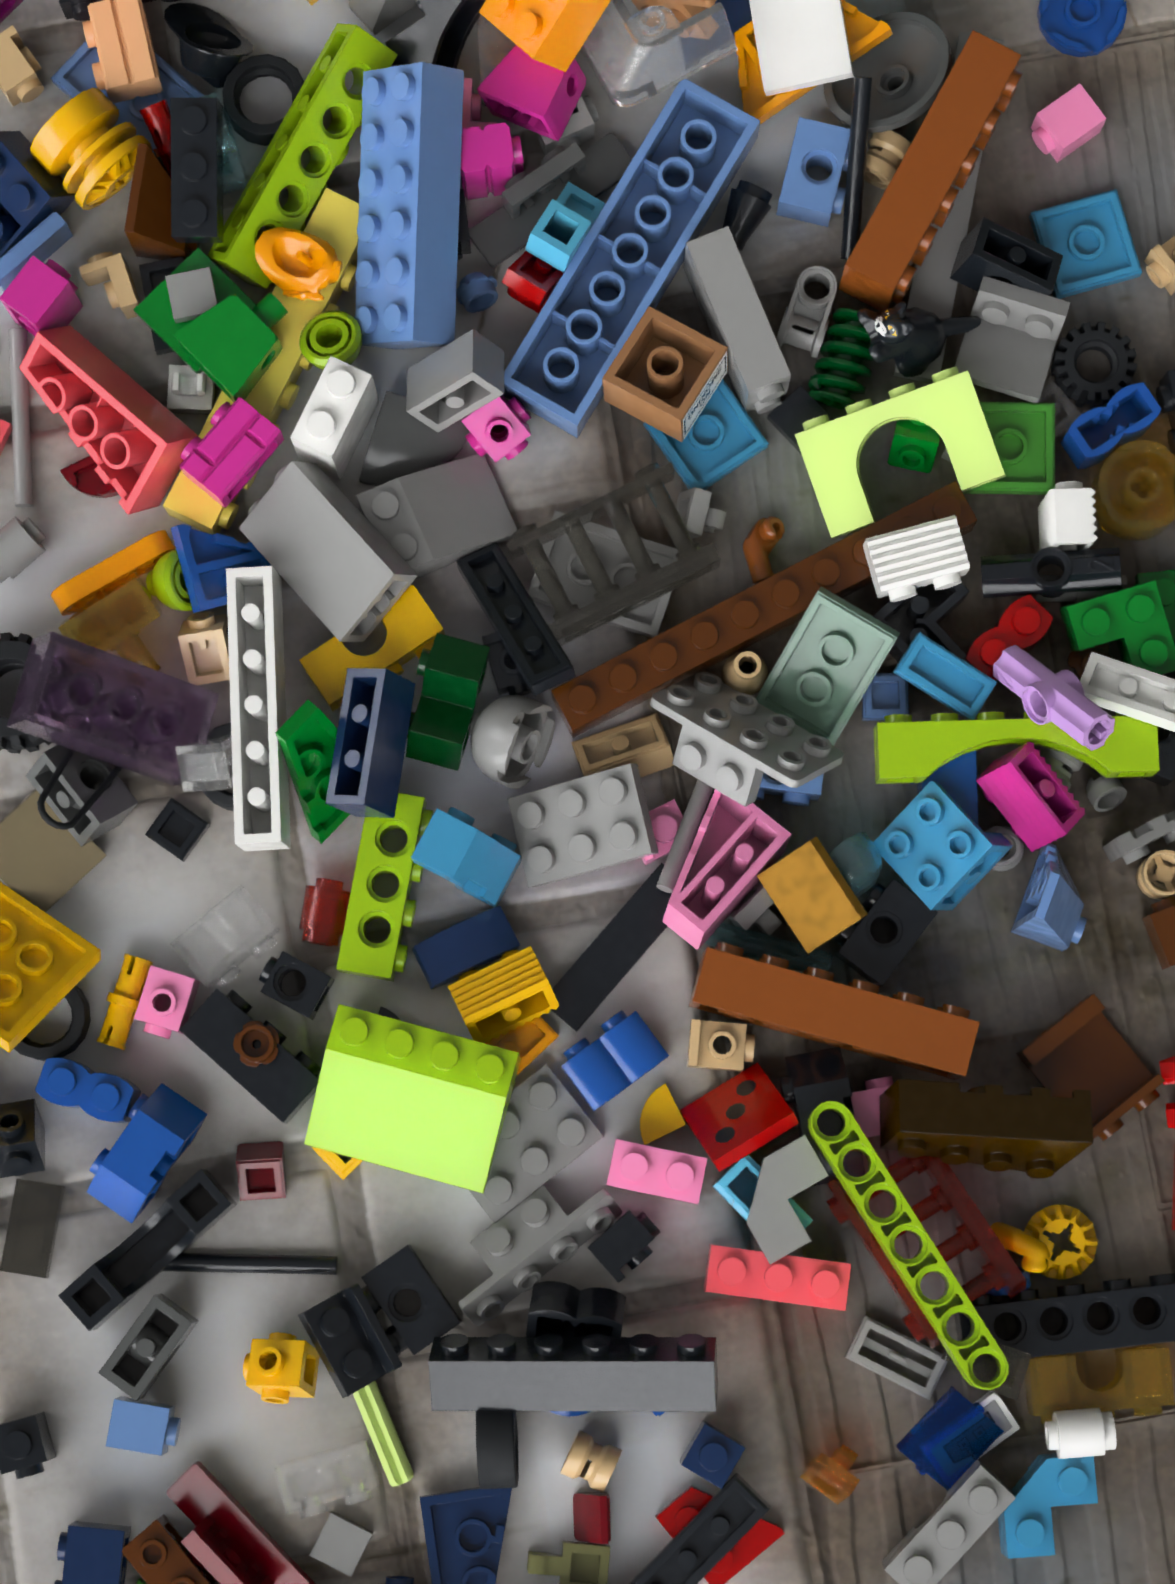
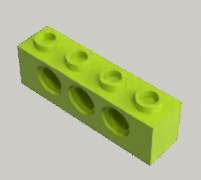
M398 793L394 818H364L336 968L341 973L394 982L395 972H404L408 946L401 944L404 926L412 928L417 903L416 900L409 899L412 881L420 882L423 873V867L413 863L411 856L433 816V810L426 809L427 802L425 797ZM394 829L402 830L408 837L405 848L396 853L386 851L382 845L385 834ZM384 874H391L399 879L398 891L389 898L379 897L374 891L375 881ZM375 919H384L391 926L389 937L381 943H372L366 938V928Z

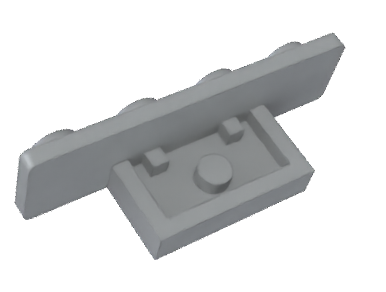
M542 1185L470 1242L493 1275L460 1300L458 1306L475 1326H480L485 1321L496 1318L509 1302L522 1292L531 1290L534 1284L539 1283L541 1277L556 1265L571 1259L576 1254L578 1248L594 1235L610 1228L614 1220L622 1214L621 1208L608 1191L603 1188L567 1216L546 1187Z

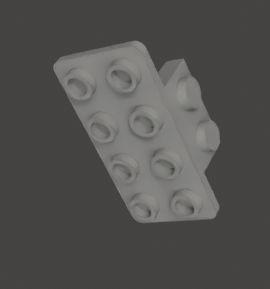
M698 672L654 693L651 698V707L682 724L672 764L744 807L756 801L764 773L788 787L798 788L840 765L843 760L844 753L834 747L825 737L813 735L796 725L790 717L771 711L759 704L753 696L732 689L712 673Z

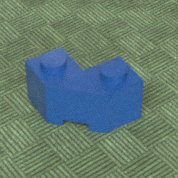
M163 1083L160 1084L150 1097L143 1093L136 1100L127 1115L132 1120L111 1150L103 1149L89 1170L95 1176L87 1193L130 1223L136 1220L156 1196L168 1171L194 1141L207 1116V1113Z

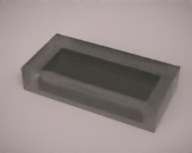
M16 1179L0 1271L49 1278L65 1186Z

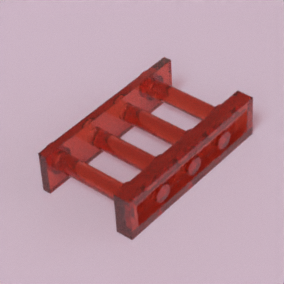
M930 1156L917 1158L903 1157L886 1168L896 1184L914 1172L920 1175L924 1171H926L935 1186L929 1190L931 1194L911 1207L921 1223L940 1210L944 1213L952 1210L961 1225L955 1228L957 1233L936 1246L945 1262L966 1249L972 1252L976 1248L987 1262L986 1265L981 1267L982 1273L961 1286L971 1302L993 1288L996 1291L1004 1288L1010 1298L1026 1289L1025 1277L949 1164L943 1163L941 1158ZM835 1179L827 1183L832 1197L826 1201V1204L840 1225L846 1221L849 1222L905 1307L908 1315L902 1319L917 1342L925 1338L931 1349L940 1344L937 1333L881 1250L872 1232H869L856 1212L857 1208L848 1194H844ZM875 1191L870 1196L869 1201L877 1197L884 1191ZM908 1231L901 1232L897 1235L896 1239Z

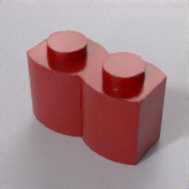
M1031 595L1019 598L1005 610L994 628L987 630L973 642L966 652L967 656L964 661L998 683L999 681L993 677V664L1000 658L1003 650L1017 645L1027 653L1031 651L1050 628L1053 616Z

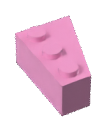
M715 789L668 902L662 922L696 950H699L759 882L757 875L774 865L784 854L791 833L754 803L744 807Z

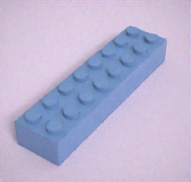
M681 78L505 369L503 395L511 400L515 396L525 409L572 436L579 437L604 395L603 376L649 306L654 309L657 307L684 262L686 242L699 237L756 142L760 120L686 78Z

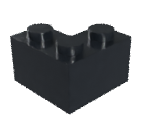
M962 583L942 590H935L933 584L916 588V596L897 602L889 601L873 615L874 618L900 632L889 652L898 663L919 632L962 660L967 656L938 625L968 595L969 590Z

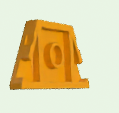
M841 0L851 61L853 62L892 36L893 32L888 23L882 20L877 21L858 11L856 6ZM750 21L734 32L736 54L739 62L738 78L742 93L743 111L760 120V124L816 87L812 86L766 96L763 88L753 22Z

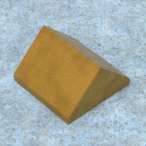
M817 836L757 875V878L807 954L824 945L868 915Z

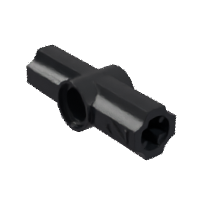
M1048 547L1041 549L1037 553L981 557L983 598L1041 595L1045 598H1056L1070 592L1122 589L1119 547L1062 551L1058 548ZM1049 564L1057 565L1064 571L1061 578L1052 582L1045 581L1038 573L1042 567Z

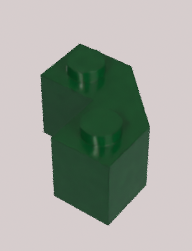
M437 633L431 650L423 648L416 675L424 677L422 692L416 711H411L405 757L456 771L459 770L469 740V728L473 719L478 694L482 690L490 651L489 646Z

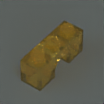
M1150 1346L1115 1349V1375L1107 1385L1098 1389H1089L1081 1382L1077 1373L1076 1357L1073 1354L1023 1358L1028 1414L1040 1416L1041 1424L1052 1421L1053 1411L1097 1407L1100 1408L1101 1412L1111 1411L1114 1418H1116L1115 1410L1129 1408L1134 1409V1416L1163 1414L1162 1406L1175 1405L1169 1347Z

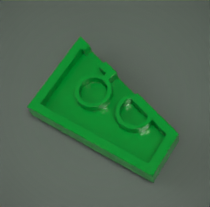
M307 699L275 733L311 835L322 844L350 814L325 804L338 728L315 704Z

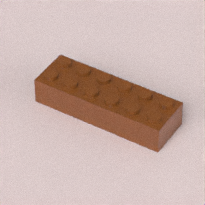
M975 30L972 31L849 256L838 287L840 291L880 312L889 309L892 302L898 304L903 301L917 270L912 264L915 263L920 267L923 264L938 232V229L933 227L934 224L941 228L943 227L959 193V190L954 187L957 186L963 190L975 167L974 164L981 152L975 148L984 151L995 131V125L1001 113L1006 111L1017 90L1016 87L1023 73L1016 70L1021 54Z
M717 942L714 949L707 947L702 954L688 1007L833 1047H840L844 1050L955 1080L966 1077L980 1024L979 1021L969 1019L970 1011L948 1004L937 1007V1010L924 1007L925 998L905 992H898L897 995L893 994L892 997L878 994L880 986L857 979L848 982V985L833 982L834 973L814 967H807V970H804L803 973L789 970V961L765 954H762V958H759V961L743 957V948L727 943Z

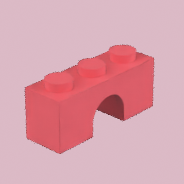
M709 1244L704 1291L846 1311L851 1264L786 1255L770 1265L762 1251Z

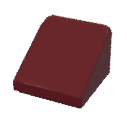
M283 1142L239 1144L236 1153V1170L240 1201L286 1198Z
M581 1492L574 1494L573 1517L575 1539L582 1542L609 1544L608 1541H611L609 1494L607 1492Z

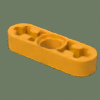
M165 530L154 532L61 584L51 593V597L62 616L73 614L149 572L164 554L176 548Z

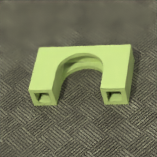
M957 366L933 374L931 376L933 383L916 389L914 382L888 391L889 400L873 405L871 398L845 407L847 415L830 421L828 414L802 423L804 431L794 435L831 538L836 539L877 522L861 479L860 456L869 437L887 423L897 420H914L934 429L946 446L962 492L1006 477L968 370L959 373Z

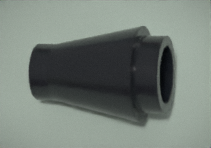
M744 180L739 181L736 189L731 188L723 228L729 226L739 251L743 250L750 236L772 208L769 205L772 194Z

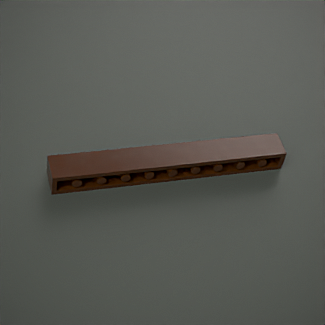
M954 481L551 690L552 700L572 738H575L650 699L654 693L725 660L734 653L742 651L800 621L821 586L840 598H844L873 583L862 546L866 538L952 515L957 517L960 533L963 536L972 531L977 518L958 483Z

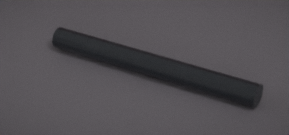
M854 76L841 246V259L848 260L860 238L872 86V77Z
M182 1253L163 1271L337 1275L338 1256Z

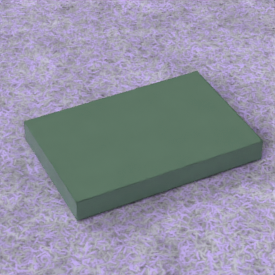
M821 586L756 699L759 704L771 711L790 717L796 725L813 735L825 737L834 746L896 642L900 632Z

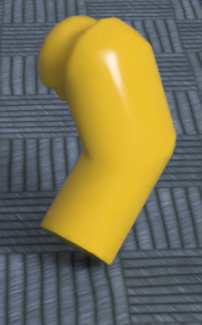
M995 1222L990 1226L988 1230L989 1241L994 1245L1023 1255L1021 1260L1023 1270L1032 1273H1042L1045 1271L1047 1266L1046 1258L1050 1257L1046 1244L1021 1229L1003 1222Z

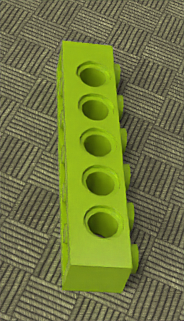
M336 24L224 225V243H214L207 256L213 262L249 285L267 289L269 284L273 283L260 269L255 258V243L258 231L263 226H265L266 230L276 227L300 231L305 230V220L312 207L318 204L325 189L328 187L326 182L334 168L340 165L346 158L349 151L348 143L356 128L362 125L361 91L363 72L392 67L398 54L357 25ZM351 70L354 80L352 87L347 90L345 76ZM329 109L332 114V121L330 126L325 129L323 116L326 110ZM306 148H308L310 152V161L309 164L305 168H303L301 164V155ZM286 187L289 197L287 203L281 207L279 195L281 190Z

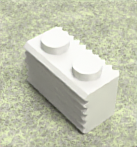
M1065 481L1056 483L1055 489L1048 491L1038 507L1040 550L1048 547L1058 548L1062 551L1090 549L1098 538L1094 534L1097 527L1093 524L1097 519L1093 515L1097 510L1093 507L1096 500L1092 497L1096 492L1092 488H1083V483L1079 481Z
M955 515L865 539L862 545L877 598L889 596L890 602L914 597L917 595L916 588L933 584L935 590L956 586L962 583L961 576L966 575L970 569V562Z

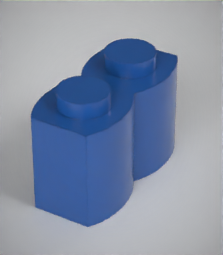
M1145 383L1128 385L1119 390L1105 407L1093 408L1080 415L1071 424L1060 444L1077 469L1093 467L1106 459L1116 445L1128 444L1140 438L1155 421L1162 408Z
M621 1010L600 1026L605 1032L600 1038L590 1044L585 1037L563 1053L568 1061L561 1066L562 1070L593 1112L669 1056L637 1011L627 1017L624 1011Z
M65 1058L46 1059L35 1091L42 1098L51 1103L71 1108H82L94 1118L114 1123H127L131 1121V1118L127 1115L141 1094V1090L125 1078L107 1073H95L88 1066Z

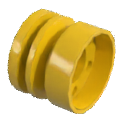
M98 88L85 90L64 104L43 125L30 147L31 155L50 175L58 176L67 172L62 182L63 189L67 193L75 194V201L83 210H90L101 205L131 181L138 143L147 144L152 150L151 143L144 136L136 135V127L132 123L124 122L115 126L119 118V109Z

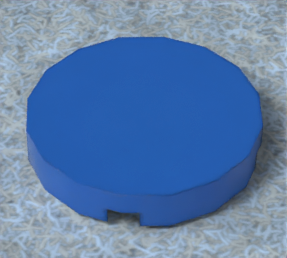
M1040 0L1037 10L1039 29L1047 42L1061 53L1075 57L1098 55L1111 47L1121 34L1127 15V6L1124 0Z

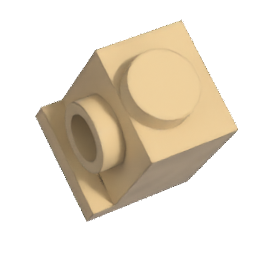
M12 25L0 33V89L14 107L21 101L27 103L37 98L43 92L44 86L36 75V72L42 69L28 47L24 46L18 32Z
M691 1019L687 1067L742 1072L744 1062H753L755 1035L746 1034L747 1024ZM723 1036L729 1039L731 1049L728 1053L719 1054L714 1050L713 1042L717 1037Z

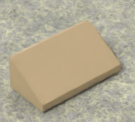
M657 713L571 742L583 777L629 763L638 765L640 777L673 766L674 758L671 746Z

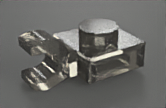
M997 1343L1007 1359L1009 1373L1005 1382L1000 1387L988 1391L1017 1400L1031 1354ZM944 1348L941 1359L954 1363ZM988 1354L979 1355L973 1363V1373L982 1382L991 1380L997 1371L995 1360Z

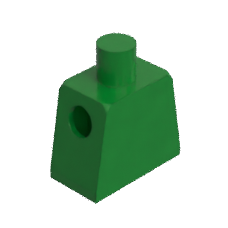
M270 292L252 309L236 294H233L177 330L173 335L178 346L233 402L238 397L245 400L282 350L280 340L272 332L271 328L288 311Z

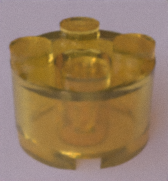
M1150 440L1131 441L1111 453L1099 468L1092 481L1091 488L1096 492L1092 497L1096 500L1093 507L1097 511L1094 515L1105 532L1125 540H1146L1165 531L1175 520V455L1167 450L1166 446ZM1135 483L1139 484L1140 491L1148 492L1144 498L1138 497V493L1131 490Z

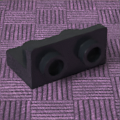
M358 1283L339 1291L298 1315L342 1398L350 1396L383 1375L402 1367L398 1357L401 1351L396 1339L389 1331H384L376 1317L378 1308L375 1300L367 1290H362Z

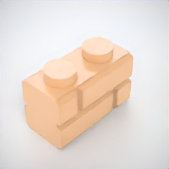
M103 0L90 3L87 6L90 20L83 21L82 25L88 48L96 47L100 62L92 64L97 88L100 90L106 89L109 99L113 103L131 100L137 96L144 97L161 93L163 87L142 0Z

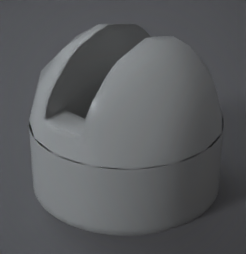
M1100 774L1101 777L1095 781L1092 777L1088 780L1086 794L1096 811L1106 812L1121 804L1127 795V791L1118 778H1105Z

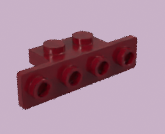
M195 1462L166 1491L167 1496L196 1526L181 1543L188 1549V1554L197 1566L206 1569L220 1584H316L201 1462Z

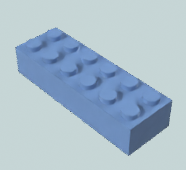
M418 62L363 72L361 91L362 129L360 134L361 159L358 182L357 269L355 273L356 307L354 316L361 329L362 346L397 350L441 347L455 340L464 70Z

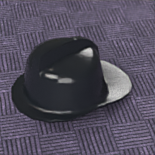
M180 2L171 4L164 11V20L180 39L182 66L186 70L200 76L201 79L214 88H223L227 75L237 63L241 62L243 56H248L253 52V45L242 37L228 20L207 7L194 3Z

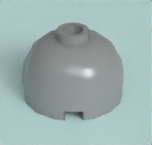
M507 695L496 699L483 711H479L471 721L469 733L471 735L472 756L482 773L493 781L512 789H519L525 786L531 780L525 774L529 771L533 762L536 767H541L552 743L555 720L547 717V712L553 711L551 706L528 697Z

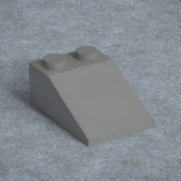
M478 454L404 475L356 495L362 514L418 574L416 579L455 563L457 560L495 542L499 544L519 535L485 455L480 457Z

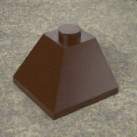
M138 143L124 229L126 236L137 257L166 260L183 256L185 260L191 255V250L199 248L200 243H178L171 237V178L147 144Z

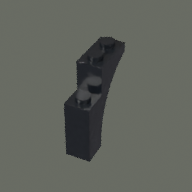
M415 0L425 16L385 42L388 48L398 54L392 67L426 62L457 69L465 42L474 24L480 17L479 11L486 0Z

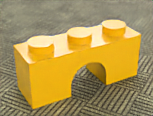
M414 584L407 588L381 620L387 630L385 643L376 653L367 656L356 655L350 652L334 636L299 659L302 667L332 712L341 707L347 668L388 669L401 675L404 672L402 666L416 656L420 659L423 648L431 650L437 633L445 635L443 627Z

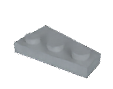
M1175 810L1134 829L1133 832L1128 831L1103 846L1102 848L1110 863L1123 858L1126 865L1150 854L1151 851L1147 845L1162 837L1167 845L1174 842Z

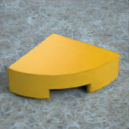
M666 1083L650 1095L642 1109L640 1134L644 1145L686 1125Z

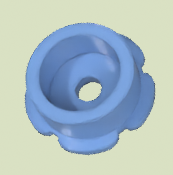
M473 272L461 279L456 291L458 302L464 305L466 311L471 313L488 309L498 299V293L495 289L497 287V280L493 276L487 277L482 272Z

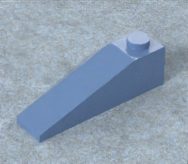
M1048 843L1040 848L1011 933L1064 951L1069 948L1071 942L1078 944L1087 918L1080 916L1084 903L1057 846Z

